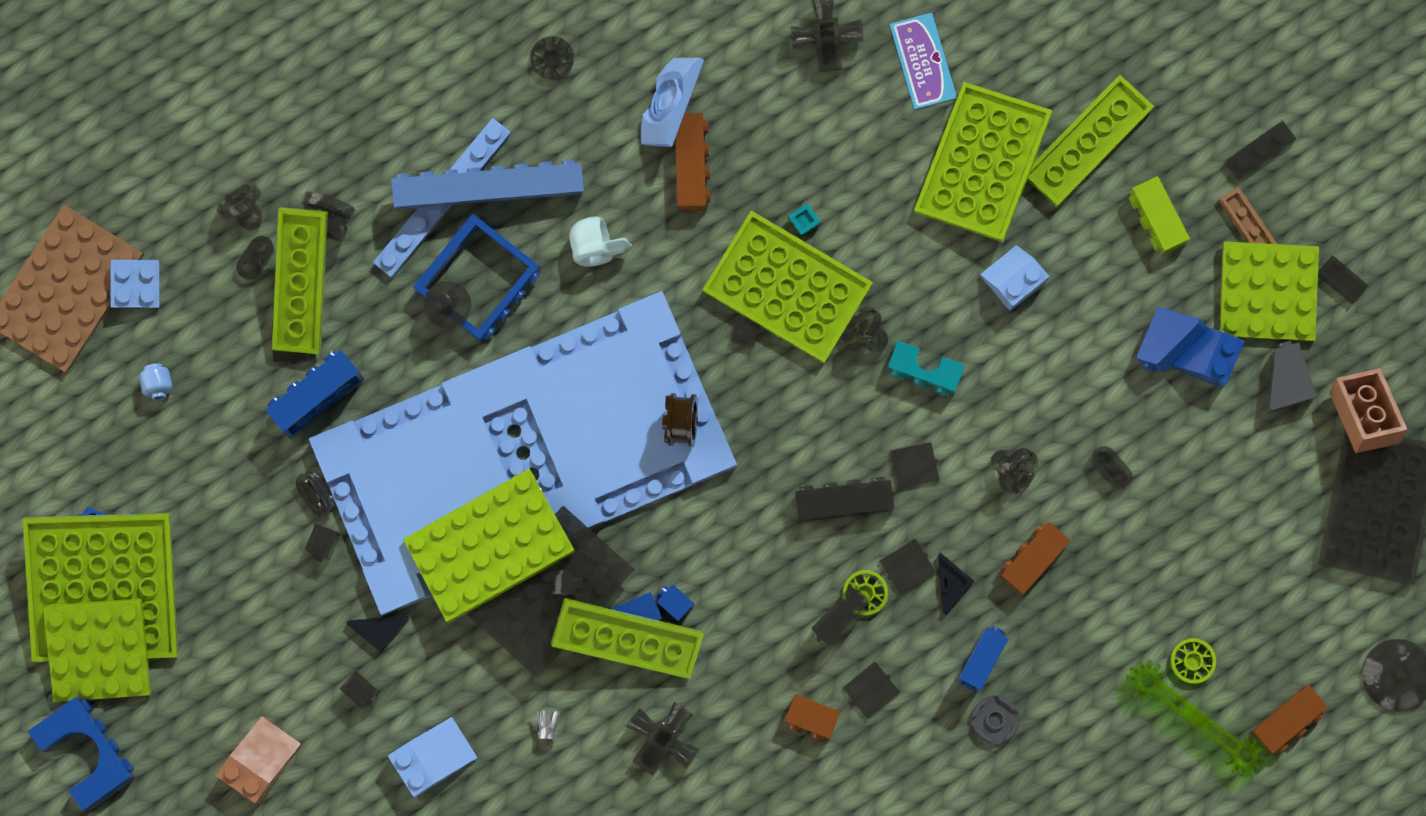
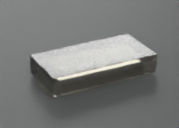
M1333 255L1318 271V276L1350 304H1353L1368 287L1363 280Z

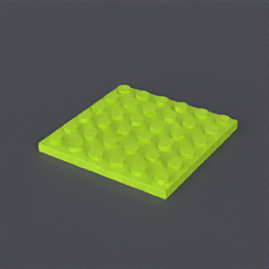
M170 513L23 518L32 662L49 661L43 610L45 605L142 599L148 658L178 657Z

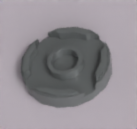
M1003 696L983 698L975 705L971 714V725L974 733L981 740L990 744H1000L1008 741L1016 734L1019 727L1020 719L1017 707Z

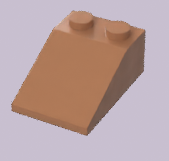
M262 716L230 754L215 776L253 803L260 804L297 752L301 743Z

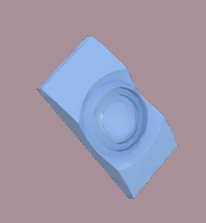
M700 57L673 58L656 78V92L651 106L642 115V145L672 147L704 59Z

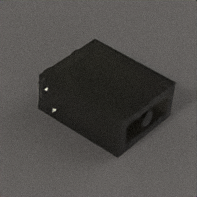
M851 585L811 628L815 632L812 636L822 645L825 643L831 645L869 605L871 600L856 586Z

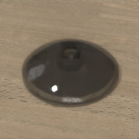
M1391 639L1376 645L1368 653L1363 662L1361 676L1364 689L1374 703L1386 710L1403 712L1412 710L1425 702L1426 652L1419 645L1404 639ZM1399 670L1405 671L1406 676L1404 679L1398 676Z

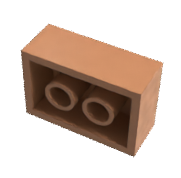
M1381 368L1336 378L1329 393L1355 453L1399 444L1408 429Z

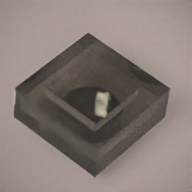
M737 318L731 342L754 348L760 325Z

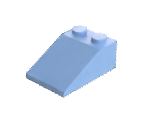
M452 717L388 755L415 798L478 758Z

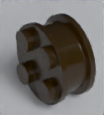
M676 393L666 395L665 410L668 411L667 415H663L662 429L665 430L664 443H668V446H674V443H688L689 447H694L698 426L697 395L691 394L690 398L677 397Z

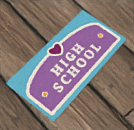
M928 13L889 24L914 109L957 98L933 14Z

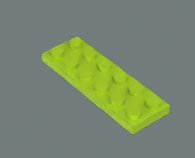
M1119 75L1034 162L1027 181L1057 208L1144 119L1154 106Z
M283 207L278 209L272 350L309 354L321 353L328 212Z
M564 598L551 645L560 649L690 679L704 633L703 631Z

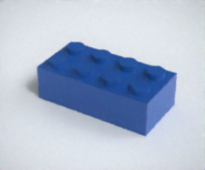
M342 350L338 352L333 351L328 354L324 359L326 362L319 367H312L305 374L306 378L301 382L295 381L287 388L288 392L281 398L277 396L268 403L269 407L265 411L289 439L364 380L363 376Z

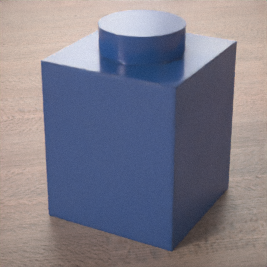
M674 584L670 587L665 586L657 594L659 598L657 604L678 623L695 605Z

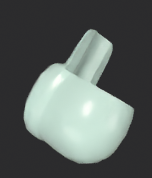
M587 217L579 220L571 227L569 233L573 259L580 266L591 267L608 263L613 259L614 255L624 253L632 247L627 238L610 240L606 223L602 217Z

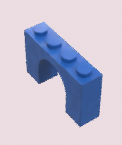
M75 697L28 730V733L43 752L49 751L68 736L77 733H84L95 741L99 750V762L95 771L69 790L81 810L88 811L135 777L132 773L134 767L127 758L123 760L118 751L121 749L113 738L109 740L105 734L107 728L99 718L96 720L91 714L93 708L86 699L80 700L78 697Z

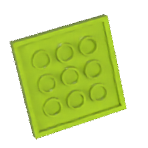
M1224 241L1222 243L1219 331L1237 338L1314 342L1316 340L1319 246Z
M142 599L45 605L43 607L53 702L71 701L75 697H78L80 700L146 696L152 693Z

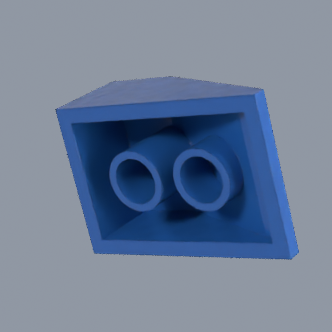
M1207 327L1206 332L1171 367L1222 389L1228 383L1244 340Z

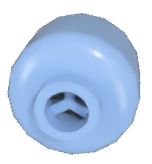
M162 364L147 365L139 375L143 395L152 397L154 401L165 399L166 394L171 392L173 388L170 371L168 368L162 367Z

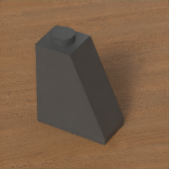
M1291 341L1277 345L1278 349L1272 353L1266 403L1267 414L1312 401L1317 397L1299 342L1292 344Z

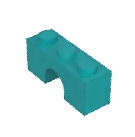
M897 340L887 371L891 372L890 376L900 380H904V377L913 380L914 385L921 388L930 386L936 389V393L943 396L955 394L965 367L964 364L942 357L939 366L935 370H923L917 363L920 348Z

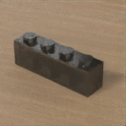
M885 477L871 478L869 483H861V480L847 481V485L838 486L836 482L823 484V488L814 489L813 485L799 487L800 491H795L798 522L894 511L891 480L885 481Z

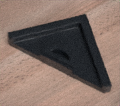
M940 552L938 554L942 610L943 614L946 615L972 585L974 580Z
M405 615L348 620L346 624L381 652L410 618Z

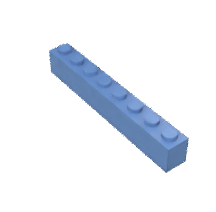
M575 160L561 161V165H552V162H540L538 167H528V164H516L514 169H505V166H492L489 171H481V168H468L465 173H457V170L453 169L445 170L441 175H434L432 171L421 172L417 177H410L409 173L397 174L396 178L391 179L394 210L579 195L584 192L581 163H575Z

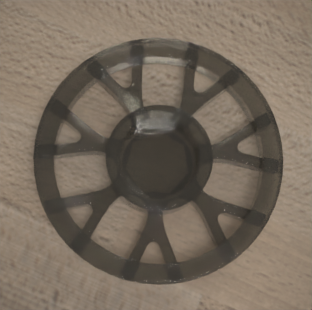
M549 36L542 38L532 48L530 54L532 68L536 74L544 79L557 80L563 78L573 67V49L566 40L560 37ZM553 41L554 48L547 49L545 42ZM561 43L567 47L562 53L557 50ZM537 48L545 51L543 57L535 54ZM562 56H571L570 62H562ZM543 60L545 65L537 68L535 62ZM562 65L565 71L559 74L556 67ZM547 67L553 68L552 75L545 74Z

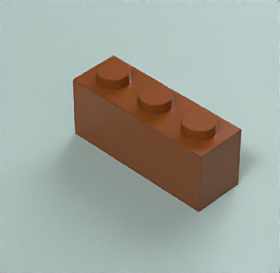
M1050 522L1045 526L1040 524L1032 533L1035 538L1029 544L1025 541L1016 551L1019 556L1014 562L1009 559L1000 569L1003 574L999 578L1020 596L1031 587L1071 541Z
M1306 685L1250 731V733L1268 755L1274 752L1279 755L1289 746L1286 743L1292 737L1298 739L1307 731L1306 725L1311 721L1315 724L1325 716L1323 711L1328 706L1310 685Z

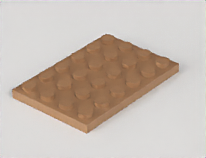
M63 205L0 301V333L67 374L110 309V260H142L145 254Z

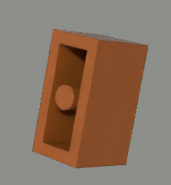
M795 694L784 723H787V728L792 731L801 733L802 730L811 733V738L824 742V739L830 740L840 711Z

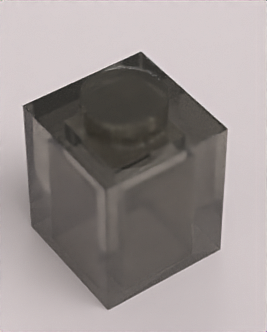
M315 523L305 547V551L310 553L309 558L321 563L323 559L330 561L341 534Z
M357 671L340 687V690L362 709H365L366 706L371 708L379 699L377 694L380 691Z

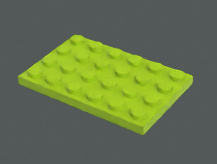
M963 82L914 212L1004 243L1053 111Z
M750 211L703 287L702 292L825 364L873 285V282L762 216Z
M530 468L403 539L448 624L575 553L573 546Z

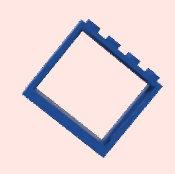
M472 214L415 283L413 288L420 296L482 343L484 339L488 340L490 336H493L496 331L494 327L497 323L505 321L511 313L509 309L514 302L518 304L526 294L524 290L527 286L536 283L537 278L541 275L539 273L541 269L536 262ZM478 229L528 267L479 329L429 291V288Z

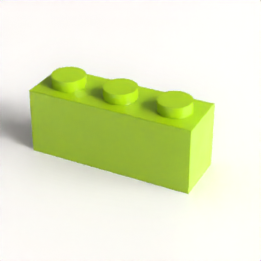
M1156 176L1133 187L1130 191L1129 201L1134 209H1138L1141 215L1139 217L1140 223L1144 230L1148 229L1152 237L1150 242L1154 250H1159L1160 254L1164 255L1187 244L1190 238L1159 177Z

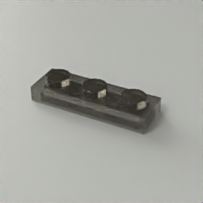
M1282 120L1228 158L1225 164L1239 181L1292 144L1296 137Z

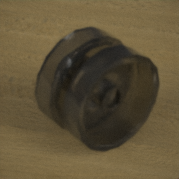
M305 192L301 204L306 210L328 212L326 239L345 241L348 228L342 222L345 223L352 220L355 212L354 207L324 194Z

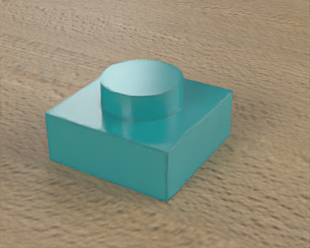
M808 203L788 215V219L801 237L821 224V221Z

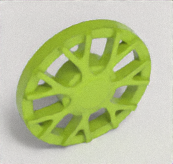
M870 570L855 572L845 582L843 588L844 601L853 612L860 615H872L880 611L886 604L888 598L887 584L876 572ZM862 574L865 583L859 585L855 577ZM871 575L878 578L873 586L868 583ZM849 584L857 586L856 593L847 591ZM884 586L885 594H875L874 588ZM857 596L860 601L852 606L848 600ZM874 597L882 602L877 608L871 603ZM862 602H868V612L861 611Z
M1189 638L1175 646L1171 653L1170 664L1172 671L1180 680L1190 684L1204 682L1213 674L1216 667V656L1208 643L1201 639ZM1192 642L1193 651L1187 652L1186 643ZM1201 644L1207 648L1203 655L1197 652ZM1177 650L1185 654L1183 660L1175 657ZM1211 657L1212 665H1204L1203 658ZM1183 663L1185 669L1178 672L1175 665ZM1201 667L1208 673L1203 678L1197 672ZM1188 670L1194 671L1193 680L1186 678Z

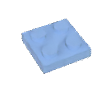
M110 260V308H159V260Z

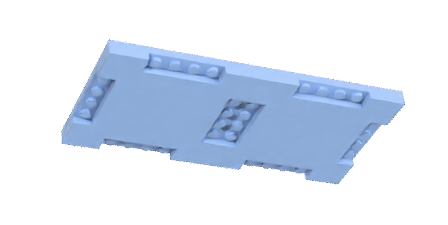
M662 291L536 346L526 347L447 380L438 387L359 420L349 421L309 438L382 616L432 596L403 539L529 468L539 471L540 476L536 481L565 534L570 538L737 467V463L717 421ZM676 393L677 397L688 398L691 397V394L697 395L698 426L694 447H689L688 443H674V446H668V443H664L665 430L662 429L663 415H667L668 411L665 410L666 395ZM513 425L521 428V434L517 438L508 436V429ZM521 447H526L530 450V456L526 460H521L517 457V451Z

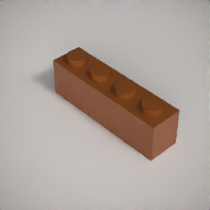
M684 113L675 137L678 211L706 210V203H711L710 189L705 188V180H710V167L705 166L704 157H709V143H704V134H708V120H703V113Z

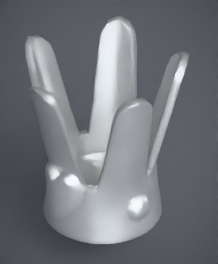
M535 710L539 725L538 739H546V746H548L549 739H557L558 733L556 728L561 711H555L552 721H550V712L548 710L545 712L541 710L540 717L538 711Z

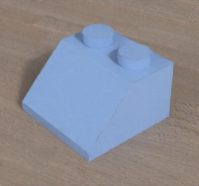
M1017 245L980 274L982 279L1009 311L1013 310L1045 284L1049 278V275L1038 262Z

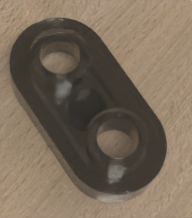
M255 237L238 260L236 270L243 279H256L273 256L274 244L268 237ZM265 244V249L258 251V245ZM251 263L252 268L248 271L244 270L245 264Z
M1101 446L1092 453V465L1113 488L1123 489L1130 484L1132 480L1131 470L1110 447ZM1099 456H1106L1107 462L1101 463ZM1116 473L1122 474V481H1117L1115 479Z
M311 471L300 474L296 479V488L311 511L317 516L331 513L335 502L319 476Z

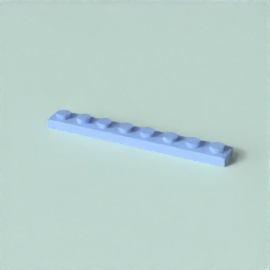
M492 118L450 170L455 169L457 173H465L468 168H481L482 171L510 137L511 132ZM453 205L417 208L374 260V265L393 278Z

